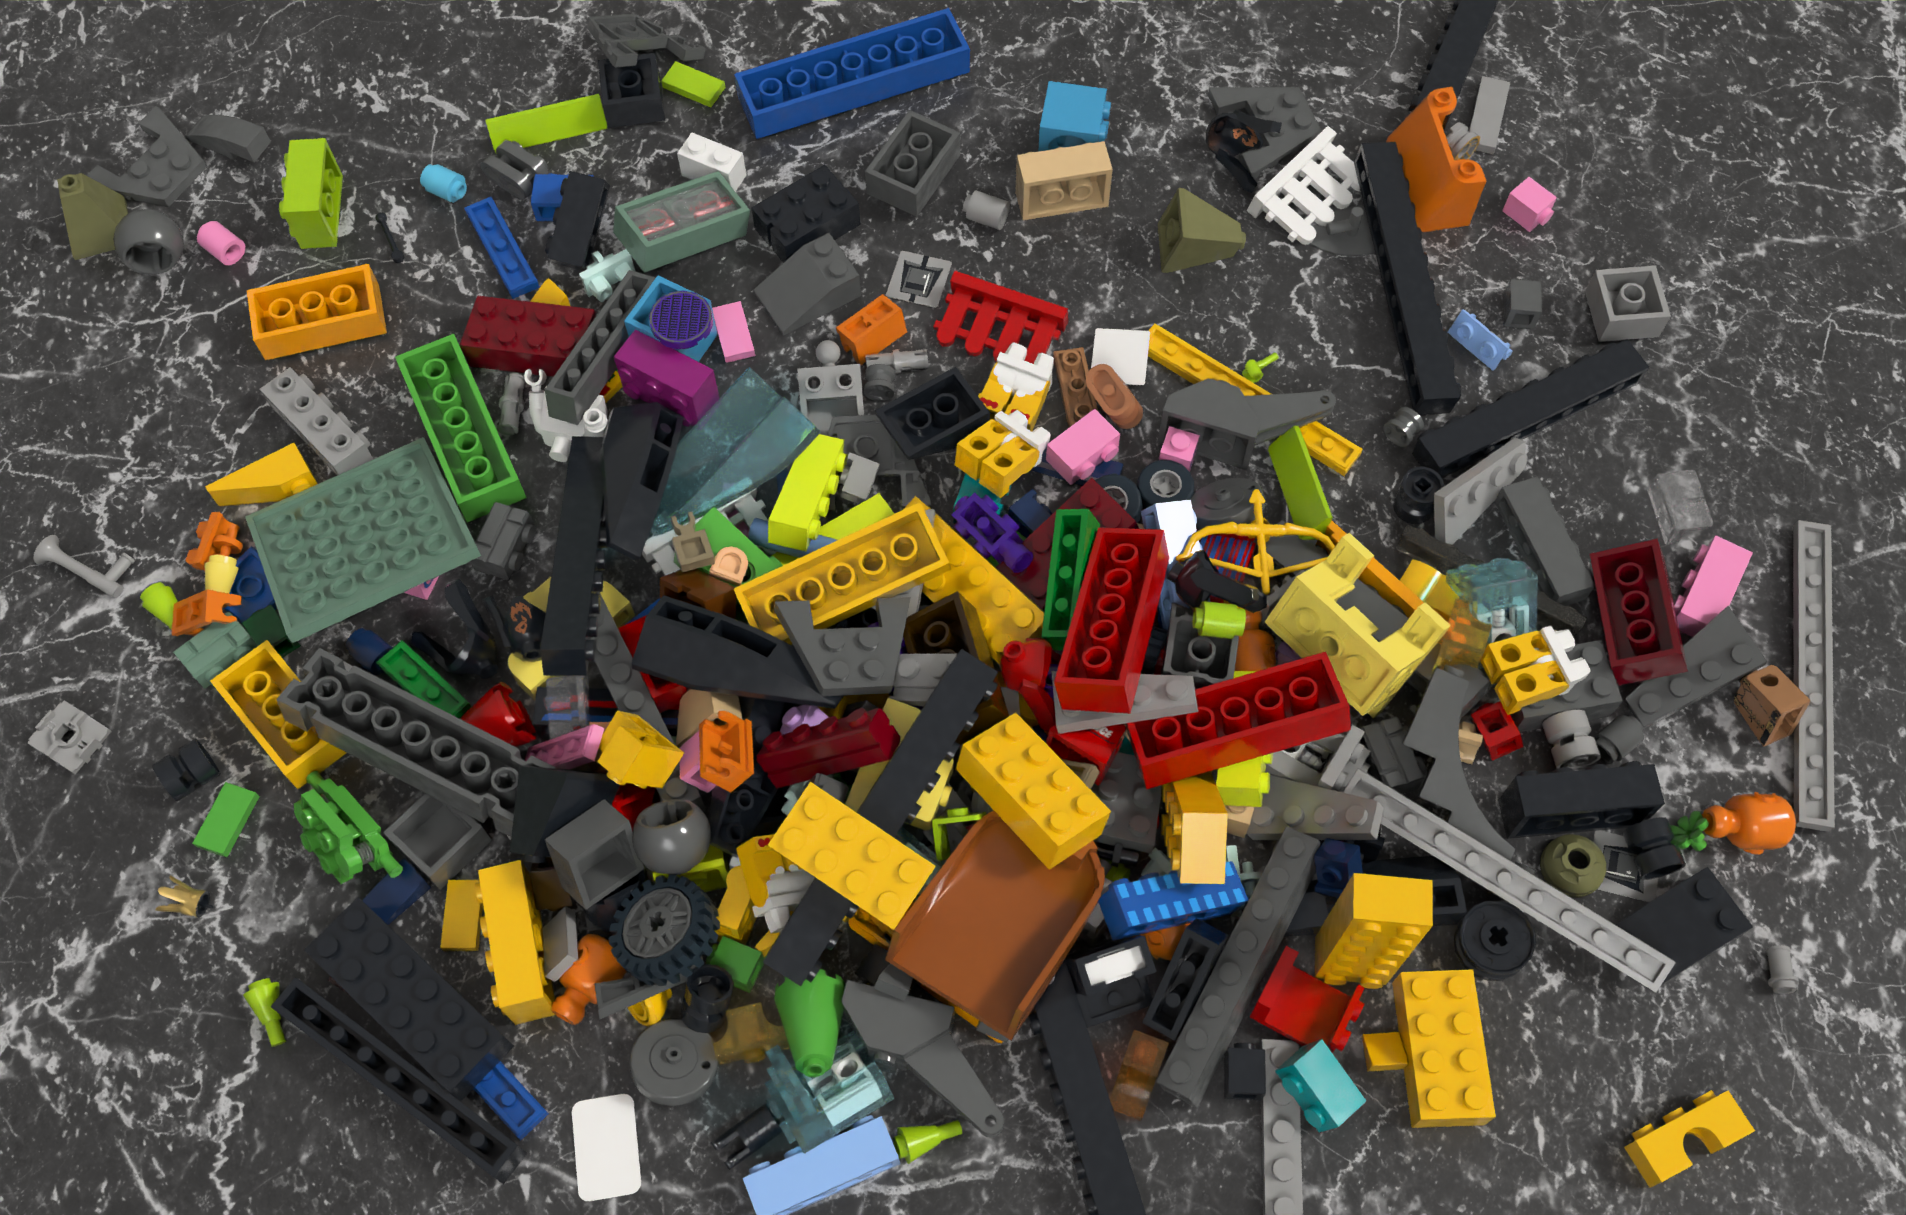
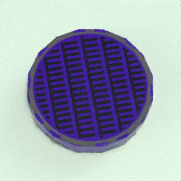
M689 291L671 292L661 297L653 305L649 314L653 335L664 346L678 350L698 345V341L702 340L703 337L704 339L707 338L713 326L712 311L707 301L697 293Z

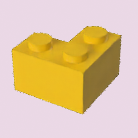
M617 710L602 735L599 749L603 753L597 762L608 771L607 777L617 784L624 786L626 783H632L642 789H646L647 786L663 788L684 752L639 715Z

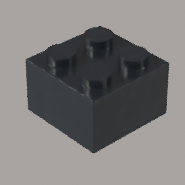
M655 53L638 55L636 66L614 67L609 59L598 60L602 105L608 128L665 121L661 79Z

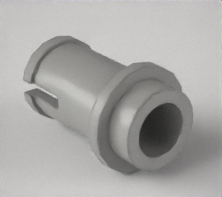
M1777 945L1766 949L1771 974L1768 985L1773 987V992L1777 994L1793 993L1796 991V985L1799 984L1798 978L1793 974L1790 957L1791 951L1788 946Z

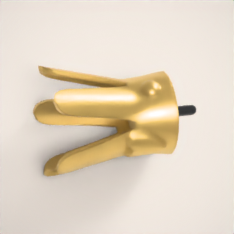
M171 875L169 877L170 880L178 885H175L174 889L168 887H160L158 889L160 895L182 904L158 906L155 909L156 911L180 912L184 915H193L200 918L204 915L207 908H213V905L209 904V891L193 889Z

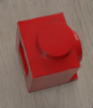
M1501 701L1495 704L1486 703L1480 706L1475 713L1471 714L1477 733L1483 735L1482 742L1492 761L1523 747L1521 733L1511 715H1507ZM1499 728V730L1490 733L1493 729Z

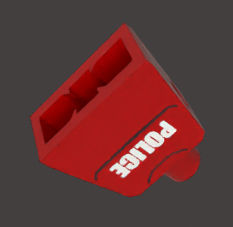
M1055 724L1049 729L1046 744L1060 759L1095 765L1100 773L1094 783L1099 786L1121 748L1126 727L1124 724L1058 734Z

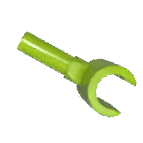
M1274 352L1257 362L1253 359L1247 361L1245 369L1242 371L1243 377L1253 383L1258 382L1263 377L1261 369L1279 358L1278 354Z

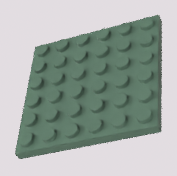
M424 437L245 516L286 635L292 643L309 637L326 627L341 622L365 609L374 607L378 603L404 593L417 585L434 579L481 556Z

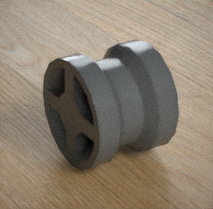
M885 364L868 366L865 369L867 383L864 385V395L874 401H886L893 398L895 387L892 383L895 380V370Z
M1401 407L1395 412V418L1388 420L1384 424L1383 430L1391 442L1400 447H1406L1412 442L1413 435H1417L1423 430L1424 422L1421 416L1413 409Z

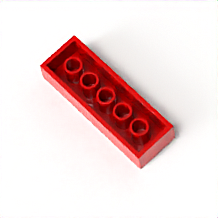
M1098 528L1054 680L1061 709L1131 714L1170 559L1163 529Z
M1326 652L1195 689L1198 712L1125 723L1146 790L1351 730L1350 706Z

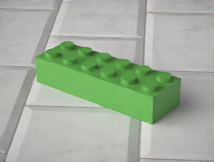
M451 334L395 356L466 522L468 523L489 514L495 502L509 506L526 499L527 497L455 335Z

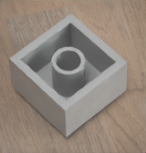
M1656 265L1595 270L1585 290L1599 342L1659 337L1671 317Z

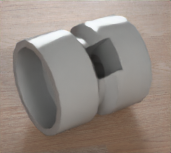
M1584 710L1564 711L1543 721L1542 726L1547 741L1555 745L1551 749V753L1557 769L1569 767L1575 770L1591 765L1601 758L1594 737L1588 736L1592 730Z

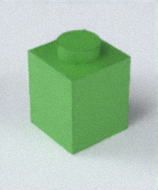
M723 936L719 945L714 944L711 947L713 951L710 956H707L706 964L722 967L732 976L733 987L750 993L764 965L763 954L756 949Z

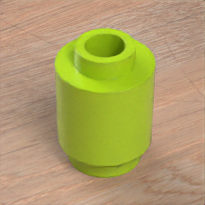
M1202 601L1200 608H1194L1192 627L1198 629L1199 636L1226 639L1242 636L1246 622L1245 609L1237 608L1236 604Z

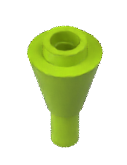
M265 978L248 985L249 991L244 993L243 996L262 1025H265L271 1046L275 1047L285 1043L286 1039L279 1021L281 1014L271 1008V1005L280 996L279 982L271 983L270 978Z
M959 1120L937 1127L935 1125L898 1127L897 1136L893 1137V1144L899 1159L905 1158L906 1162L910 1164L939 1145L941 1141L961 1135L962 1127Z

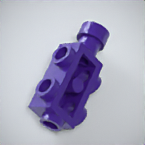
M974 492L970 497L964 496L960 498L955 504V512L951 514L957 521L953 527L966 540L971 536L976 541L973 547L985 559L992 556L999 564L1004 561L1014 573L1025 570L1033 560V553L1022 544V539L1016 533L1020 528L1016 522L1007 514L1001 518L996 513L999 507L988 495L980 498Z

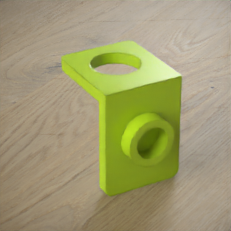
M968 807L953 808L947 810L948 816L932 819L937 861L950 857L947 823L980 820L986 815V811L969 813Z

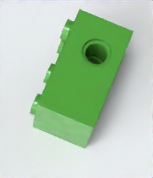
M715 507L696 523L695 531L705 529L714 559L721 549L730 546L737 547L745 553L748 566L741 585L783 566L775 557H768ZM675 553V554H674V560H673V562L680 568V565H679V562H678V559H677V556H676V553ZM712 565L697 569L709 574ZM721 580V581H723V582H725V583H727V584H729V585H731V586H733V587H735V588L738 587V586H736V585H734V584H731V583H729V582H726V581H724V580ZM736 596L735 620L748 622Z

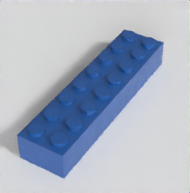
M947 8L736 73L734 77L737 96L755 138L759 139L969 73L970 48L950 9Z

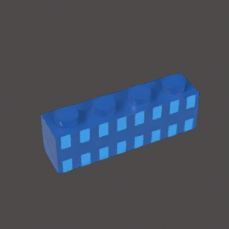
M1230 861L1225 864V884L1180 883L1177 871H1170L1167 875L1159 876L1158 872H1153L1142 876L1138 881L1129 882L1127 878H1123L1108 885L1109 890L1100 897L1098 903L1112 940L1189 924L1196 918L1202 921L1230 915L1248 902L1249 899L1234 863Z

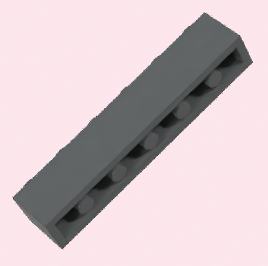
M631 270L627 272L545 388L549 417L575 425L580 423L584 413L591 407L617 368L614 356L629 338L624 320L656 277Z

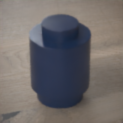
M360 628L354 631L347 639L345 645L346 649L349 650V655L371 674L379 675L385 673L376 662L393 647L372 630Z

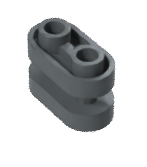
M504 140L496 148L499 159L489 155L480 164L483 173L488 179L522 200L532 192L533 186L531 182L534 183L535 174H548V165L545 160L539 155H532L516 141Z

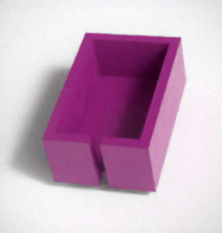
M636 329L614 356L623 391L635 400L639 398L647 403L658 402L684 417L682 424L689 427L691 425L701 430L721 403L713 369L672 348L664 346L659 341Z

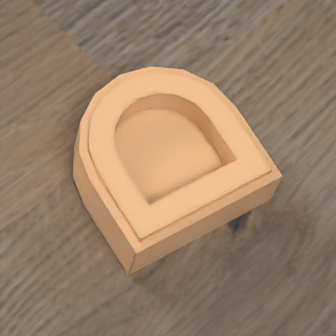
M725 547L715 556V564H712L709 575L740 586L747 571V556L737 547Z

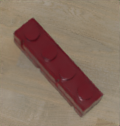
M860 708L853 711L848 717L837 719L836 716H831L823 720L819 725L810 727L808 724H802L786 734H782L780 731L770 734L763 741V747L757 755V762L764 772H768V777L774 786L780 788L811 780L816 773L828 776L891 760L901 742V737L894 726L889 724L890 720L882 708L870 711Z

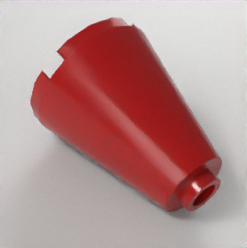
M504 682L495 684L459 718L514 747H519L536 740V736L532 735L536 730L532 725L530 715L520 700L515 702L509 697V694L514 691Z

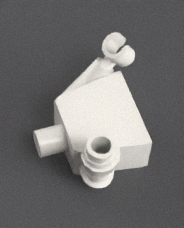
M531 369L525 371L524 379L527 384L532 386V391H529L530 415L536 432L542 435L546 445L552 446L549 456L553 460L559 462H566L568 460L572 436L604 437L608 422V409L603 395L597 396L591 407L584 413L578 425L549 417L545 391L541 390V385L547 379L546 373L539 369V380L533 382Z

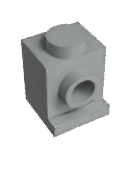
M849 452L847 459L853 462L851 467L845 465L839 483L844 486L840 497L858 504L860 499H868L880 464Z

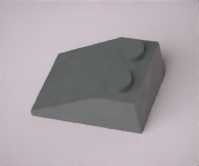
M827 233L803 245L753 291L784 336L860 297V275L830 233Z

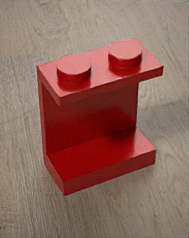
M1285 946L1250 1018L1301 1046L1322 1039L1332 1054L1335 1049L1342 1052L1351 1035V1032L1346 1029L1349 1020L1355 1023L1365 1003L1359 1001L1365 987L1358 984L1352 995L1348 996L1293 966L1299 952Z

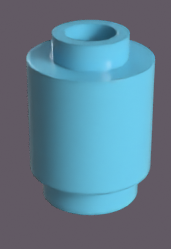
M439 164L427 165L422 171L420 183L427 192L452 203L463 198L467 185L463 175Z

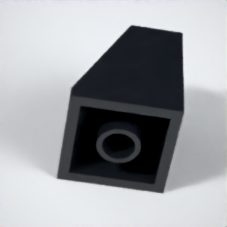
M519 766L510 852L523 854L524 861L546 863V857L551 856L544 839L605 799L612 805L620 784L609 779L605 773Z

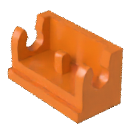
M883 294L836 327L844 350L846 352L852 350L853 357L860 366L866 362L865 355L878 354L907 333L902 309Z
M207 589L174 603L172 635L180 636L185 634L195 636L203 630L201 627L213 622L229 624L236 621V617L232 615L226 616L222 609L227 606L241 605L242 596Z
M719 711L718 718L721 721L727 722V724L717 725L715 722L704 719L699 724L700 777L731 793L754 774L752 721L748 719L742 720L727 711Z

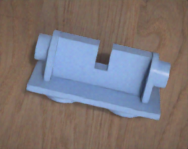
M1464 309L1447 332L1492 371L1496 369L1502 359L1506 360L1513 352L1509 348L1510 344L1508 342H1503L1478 321L1475 314L1470 315Z

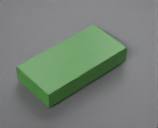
M225 782L192 844L197 848L227 858L260 796L256 792Z

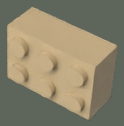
M1105 141L1017 155L1015 193L1022 220L1109 207L1113 169Z

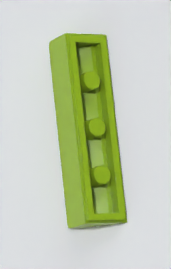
M599 94L485 120L495 153L496 148L504 140L516 141L523 148L604 130L608 127Z
M1293 426L1268 447V452L1293 523L1302 527L1314 528L1325 534L1327 526L1331 523L1333 517L1299 426ZM1298 535L1302 540H1317L1310 536Z

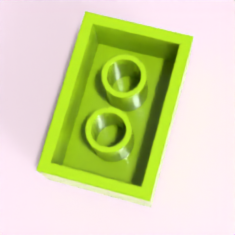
M325 138L289 140L288 153L284 154L286 176L282 177L284 198L283 201L279 202L281 218L286 219L290 235L296 238L301 249L337 247L343 180L340 168Z

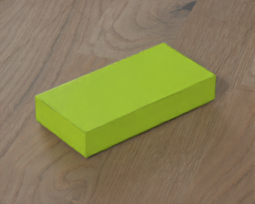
M675 61L661 80L662 88L710 108L725 89V82L677 61Z

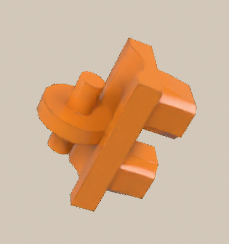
M211 512L208 521L199 522L196 533L201 541L198 548L189 550L186 562L197 570L205 571V563L209 561V556L224 555L229 557L230 554H239L243 548V544L236 539L240 527L226 520L220 512Z

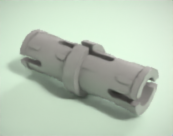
M895 349L892 353L865 355L867 367L873 364H885L891 366L895 370V374H901V371L911 369H928L927 349L899 352V349Z
M510 373L509 376L506 375L504 394L499 400L501 415L498 431L504 435L518 433L519 417L524 409L523 389L525 379L517 373Z

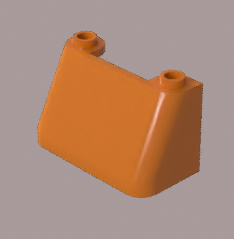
M1453 87L1440 88L1430 92L1388 136L1386 141L1396 142L1398 153L1403 157L1402 169L1404 177L1409 181V196L1411 202L1415 205V220L1421 232L1469 226L1486 184L1483 170L1477 162L1470 159L1454 160L1442 125L1445 116L1451 114L1457 104Z

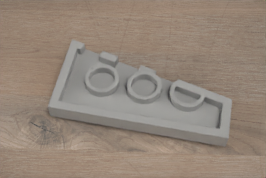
M1518 438L1512 439L1434 493L1435 548L1446 552L1496 500L1502 487L1510 485L1522 473L1527 463L1526 441Z

